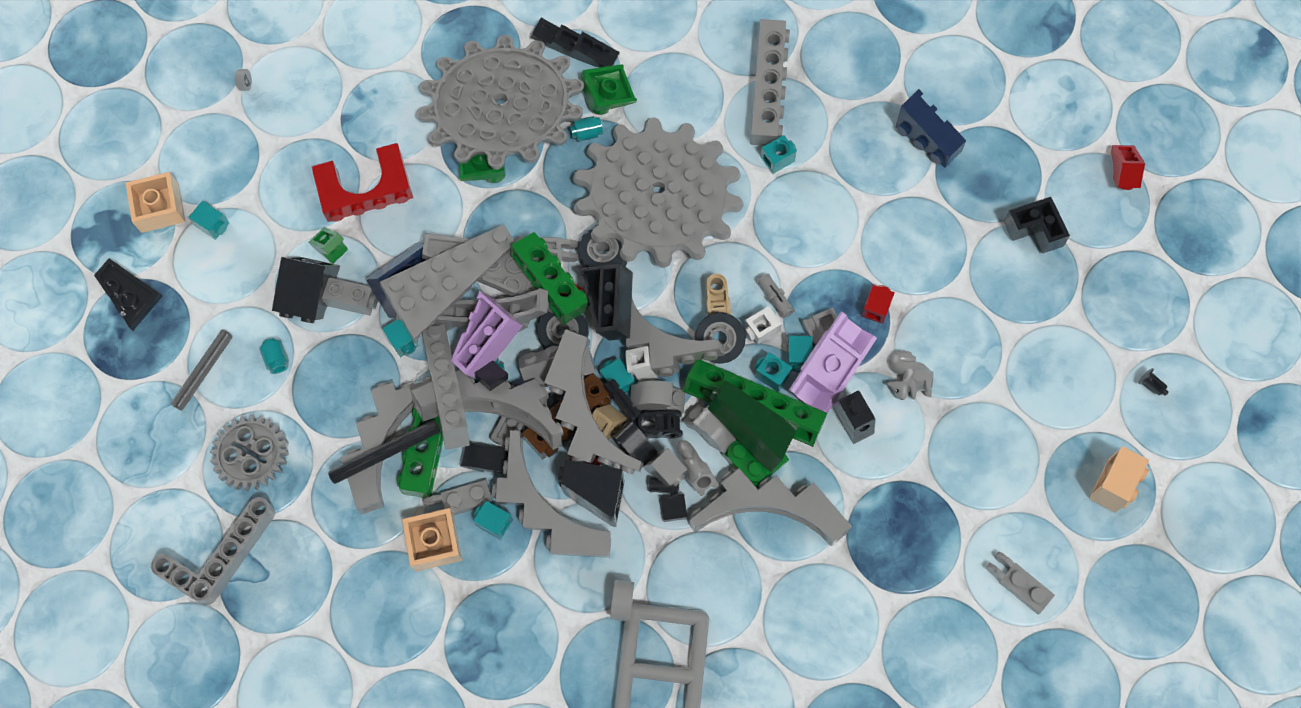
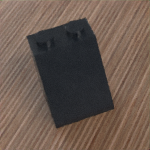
M300 256L281 257L272 311L279 312V316L284 318L301 317V321L306 323H314L315 320L323 319L327 305L322 296L329 277L337 278L340 265Z
M565 460L564 467H560L558 473V481H560V487H562L564 495L610 526L616 527L625 483L623 469Z

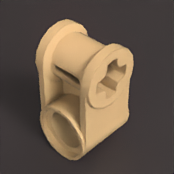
M712 274L707 279L706 284L707 316L713 313H727L731 315L727 280L721 274ZM720 284L722 289L713 290L711 285Z

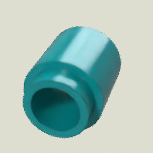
M600 117L582 118L579 121H573V125L570 126L572 138H577L578 142L598 138V135L603 134Z
M274 338L265 340L259 350L266 369L270 370L271 374H279L286 371L289 360L282 342Z

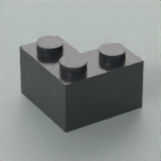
M1051 196L1009 210L1004 220L1012 241L1034 234L1042 253L1064 247L1070 237Z

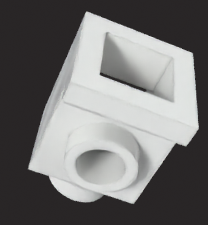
M768 306L746 319V329L744 330L750 341L755 340L759 344L772 335L780 333L782 324ZM763 327L764 330L759 332L757 328Z
M648 346L626 351L628 373L631 372L632 375H635L639 382L658 379V376L651 370Z

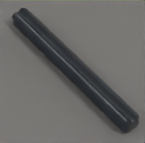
M432 420L329 471V478L333 484H337L438 434L440 428L437 422Z

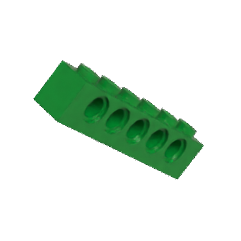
M703 360L695 361L686 378L684 393L710 403L712 399L709 396L716 386L721 387L727 380L798 427L793 439L809 446H814L826 419V412Z

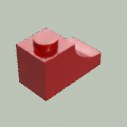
M1112 145L1113 180L1117 187L1123 190L1141 188L1145 162L1134 145Z

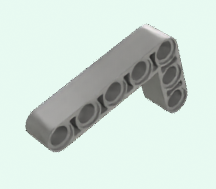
M256 497L252 499L199 574H196L165 554H160L152 560V572L195 601L204 605L214 603L275 516L274 507L264 498ZM261 506H266L265 512L257 515L258 509ZM247 526H251V532L243 536L244 529ZM237 546L236 553L229 556V550ZM169 562L168 570L162 572V566ZM222 566V573L219 576L215 577V570L218 567ZM188 574V581L181 585L182 577ZM204 587H208L207 594L200 598L201 590Z

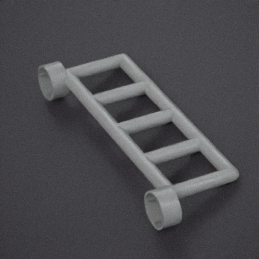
M615 580L610 620L625 621L615 708H630L633 678L688 684L685 708H700L709 627L708 614L702 611L632 603L634 582ZM640 619L694 626L689 669L635 662Z

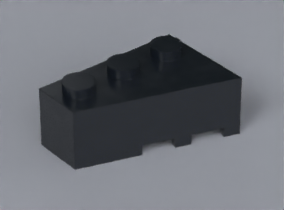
M621 263L580 268V275L583 276L585 283L584 290L588 295L591 305L589 308L596 333L609 341L629 339L633 272Z

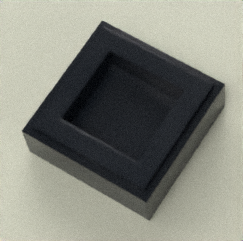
M493 360L474 372L475 378L489 391L508 380V373Z
M684 494L660 497L664 522L687 519Z

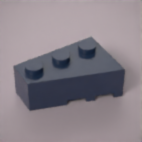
M918 89L901 105L895 127L902 136H907L913 141L919 150H924L929 154L935 163L941 164L946 168L963 151L966 140L948 120L943 122L935 113L938 109L934 104L929 106L921 97L924 93Z
M424 243L415 244L366 279L388 318H396L397 313L381 288L380 282L426 261V259L422 258Z

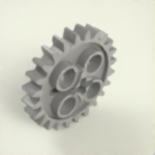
M250 415L248 421L241 416L240 423L238 424L231 420V428L224 425L225 433H217L220 441H212V444L217 447V449L210 451L213 456H216V458L210 460L213 465H217L213 471L219 474L218 478L221 481L226 480L225 484L229 487L234 484L236 490H240L242 485L243 489L249 492L251 485L256 490H259V483H263L267 487V479L270 478L275 481L274 473L283 472L279 465H287V462L282 459V457L289 455L283 449L289 446L286 441H283L286 436L283 432H279L280 428L277 425L273 426V422L270 419L265 422L262 416H259L257 421L253 415ZM251 433L250 439L242 442L243 437ZM233 443H238L248 451L254 452L258 457L267 460L265 464L261 463L253 456L245 454L241 449L233 446ZM270 444V449L262 453V448ZM237 453V458L229 462L230 456ZM253 464H257L256 470L252 473H248L249 467Z

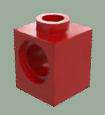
M873 285L861 317L884 324L895 292L883 285Z

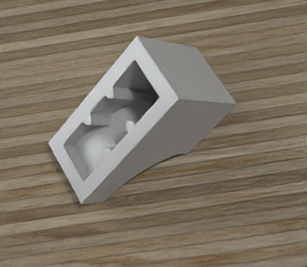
M669 448L659 450L643 467L665 486L678 485L685 478L683 473L687 470Z

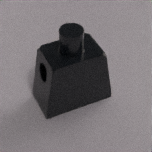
M859 390L833 404L832 408L853 445L874 434L875 416Z

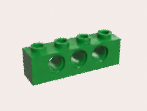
M533 232L511 244L510 256L536 290L541 288L548 291V307L562 325L586 312L588 303L586 294L582 290H578L571 274L563 270L560 260L556 255L550 253L547 243L542 237L539 238ZM533 258H539L542 261L537 262L534 261ZM552 275L555 279H548L546 276ZM559 293H566L569 296L562 297L559 295Z
M414 407L412 418L415 420L413 428L410 427L408 432L432 420L437 422L440 432L404 451L402 457L404 468L403 472L398 475L397 487H399L403 495L428 498L432 496L444 440L439 416L423 421ZM428 444L425 452H417L420 445ZM416 467H423L421 474L412 475Z

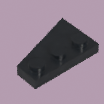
M110 258L94 274L132 331L135 330L163 297L159 292Z

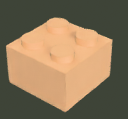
M170 172L126 182L131 220L141 233L185 222L179 184Z
M1123 446L1120 447L1108 459L1089 499L1115 513L1122 507L1126 508L1129 502L1133 503L1138 495L1139 490L1136 487L1139 482L1144 481L1149 472V469L1146 468L1149 460Z
M450 508L402 519L410 566L415 572L463 561L455 516Z

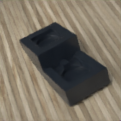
M470 444V446H464L460 467L504 475V461L508 460L509 451L496 447Z

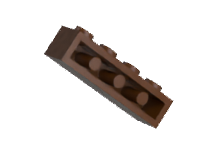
M591 373L584 379L586 398L592 414L596 408L612 403V394L606 391L604 384L594 373ZM563 398L550 409L553 421L561 424V421L556 419ZM562 427L563 435L561 436V442L570 441L574 437L577 427H574V430ZM531 428L526 429L522 433L526 443L542 460L553 456L559 449L553 450Z

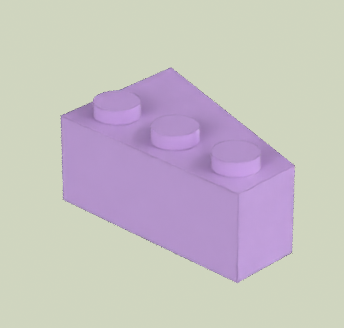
M480 291L477 296L479 301L474 313L471 312L468 318L470 322L465 334L462 333L451 359L463 373L475 378L474 372L492 360L496 361L523 326L494 298Z

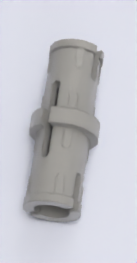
M768 273L758 279V284H760L768 296L767 300L774 304L781 317L786 318L790 316L795 309L784 296L785 292L783 289H779L773 281L771 275Z

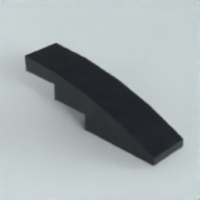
M542 17L530 37L544 42L545 46L599 68L613 66L620 53L583 31L579 34L562 24L558 27Z

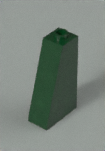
M726 380L721 387L716 386L711 392L709 398L712 401L707 409L767 470L772 472L783 460L798 427Z

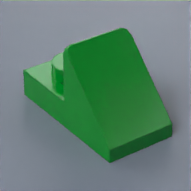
M325 227L308 242L330 263H335L348 250L342 242L344 238L338 232Z

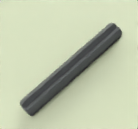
M221 330L172 400L171 405L181 411L185 408L231 341L232 335L229 332Z

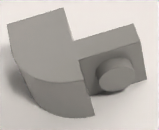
M644 381L631 385L630 400L633 402V407L643 412L679 410L682 414L684 413L685 393L681 389L674 388L673 383Z
M698 404L691 410L683 422L688 428L700 433L711 447L725 453L737 438L707 409L708 406L705 408Z

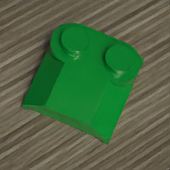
M623 64L583 70L581 74V79L584 83L583 91L588 105L594 113L604 115L610 109L637 102Z
M478 154L473 156L467 163H459L460 181L486 179L490 183H498L506 176L505 162L502 168L498 170L493 169L488 164V157L486 155Z
M739 440L733 442L728 450L722 454L735 471L740 468L756 488H758V485L763 480L771 477L789 461L785 454L783 460L770 472Z

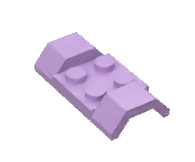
M840 312L830 329L825 331L801 367V372L789 391L803 403L828 413L877 338L862 330L850 321L845 313Z

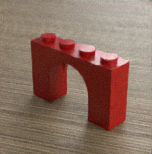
M398 143L376 148L382 174L379 183L366 193L354 194L344 190L338 169L333 161L311 166L322 212L328 222L341 221L343 218L352 215L359 216L366 211L384 209L388 205L405 203L409 199L414 198Z

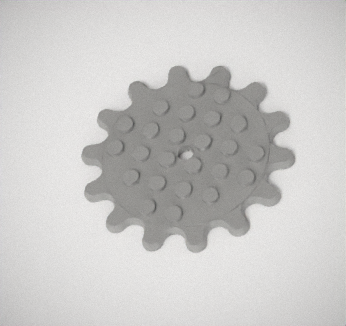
M509 35L500 36L497 39L496 46L491 49H484L478 42L469 41L464 45L466 55L463 59L439 58L436 64L439 70L443 72V76L438 80H425L419 85L420 91L424 95L432 97L433 101L427 106L420 107L416 115L422 122H435L438 124L436 130L430 133L429 141L436 147L446 143L457 144L454 157L462 164L467 163L473 156L478 154L486 155L488 157V164L496 170L502 168L505 158L513 154L521 155L528 163H534L539 157L537 149L539 144L550 142L557 146L563 145L567 140V133L560 128V124L565 121H579L583 115V109L578 105L571 104L568 100L570 97L582 93L584 89L583 81L580 79L570 80L564 78L562 74L568 70L570 59L567 56H559L552 60L544 58L542 54L545 50V44L539 40L532 41L528 47L523 49L516 48L513 45L512 37ZM500 99L506 100L504 103H500V105L496 103Z
M655 117L650 118L646 122L645 131L642 133H633L625 125L620 124L613 130V137L616 141L614 145L606 147L598 143H592L588 147L587 155L594 160L596 165L592 169L578 170L574 174V183L587 188L589 191V196L579 200L575 204L574 209L580 216L592 215L598 219V226L591 232V238L594 242L603 243L611 238L621 242L620 257L626 262L633 261L638 253L642 251H649L653 254L656 265L665 268L670 266L672 254L677 250H684L692 259L700 260L704 258L706 253L702 244L705 237L714 236L720 240H726L731 236V229L722 220V216L726 212H739L743 209L744 203L742 199L727 191L729 184L735 183L740 179V171L737 167H724L716 162L717 158L723 153V146L719 141L715 140L705 145L696 143L693 140L695 129L690 123L683 124L674 133L664 131L661 122ZM653 187H664V192L655 193L652 189Z

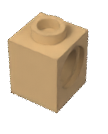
M611 404L596 408L592 414L600 430L608 439H611L612 435L627 420Z

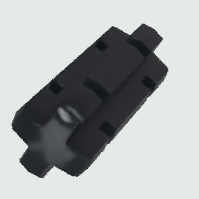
M616 380L608 381L604 385L606 391L612 394V399L622 412H626L625 416L628 420H636L641 415L639 410L632 406L633 402L623 389H619L620 385Z

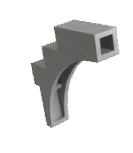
M541 288L515 297L495 299L523 325L519 331L528 328L531 320L547 313L549 306L548 291ZM458 300L447 312H443L432 326L445 324L446 332L455 327L467 329L470 322L468 319L470 313H474L479 300Z
M632 298L630 338L626 339V346L630 350L648 346L651 370L657 376L670 377L673 373L680 372L679 363L688 365L693 364L695 360L704 359L712 361L716 360L718 356H724V347L718 339L704 341L681 339L666 334L652 326L640 314Z
M565 329L544 383L550 386L549 391L559 395L566 392L556 419L561 421L560 425L567 429L574 430V427H577L567 454L573 456L571 461L593 464L595 456H599L597 461L611 466L612 462L621 465L620 469H623L624 472L632 475L634 471L641 472L644 463L625 454L612 444L600 430L591 413L584 383L585 359L590 340L588 337Z
M461 370L455 372L464 412H484L514 419L535 431L553 450L562 446V427L558 422L555 423L553 421L551 412L547 407L548 392L544 386L539 385L536 379L515 388H511L509 382L505 381L489 391L480 382L475 383L473 377L466 375ZM432 382L411 390L413 405L423 421L439 416Z
M431 376L426 377L417 384H405L399 390H397L394 383L387 382L381 383L375 389H372L371 393L378 416H367L361 422L356 423L364 449H353L347 452V455L341 457L343 464L390 442L400 424L414 409L411 390L432 382ZM383 461L347 478L356 509L361 515L384 507L381 492Z
M510 430V437H506L505 451H509L508 460L504 461L503 473L507 475V478H497V484H493L492 498H496L495 502L502 505H523L524 509H520L519 523L523 524L525 530L552 531L551 535H547L546 547L550 549V554L610 558L611 532L590 529L576 524L557 513L544 501L534 487L526 468L523 455L522 433Z
M740 468L735 472L731 470L722 477L721 480L723 482H721L720 489L723 491V494L720 492L715 494L709 500L710 504L706 508L700 507L690 516L692 518L690 520V527L696 533L708 524L729 515L745 512H767L782 515L806 525L818 533L831 547L849 533L852 528L851 524L814 482L810 486L805 484L795 492L797 495L795 497L777 475L772 479L768 477L758 485L760 488L758 490Z

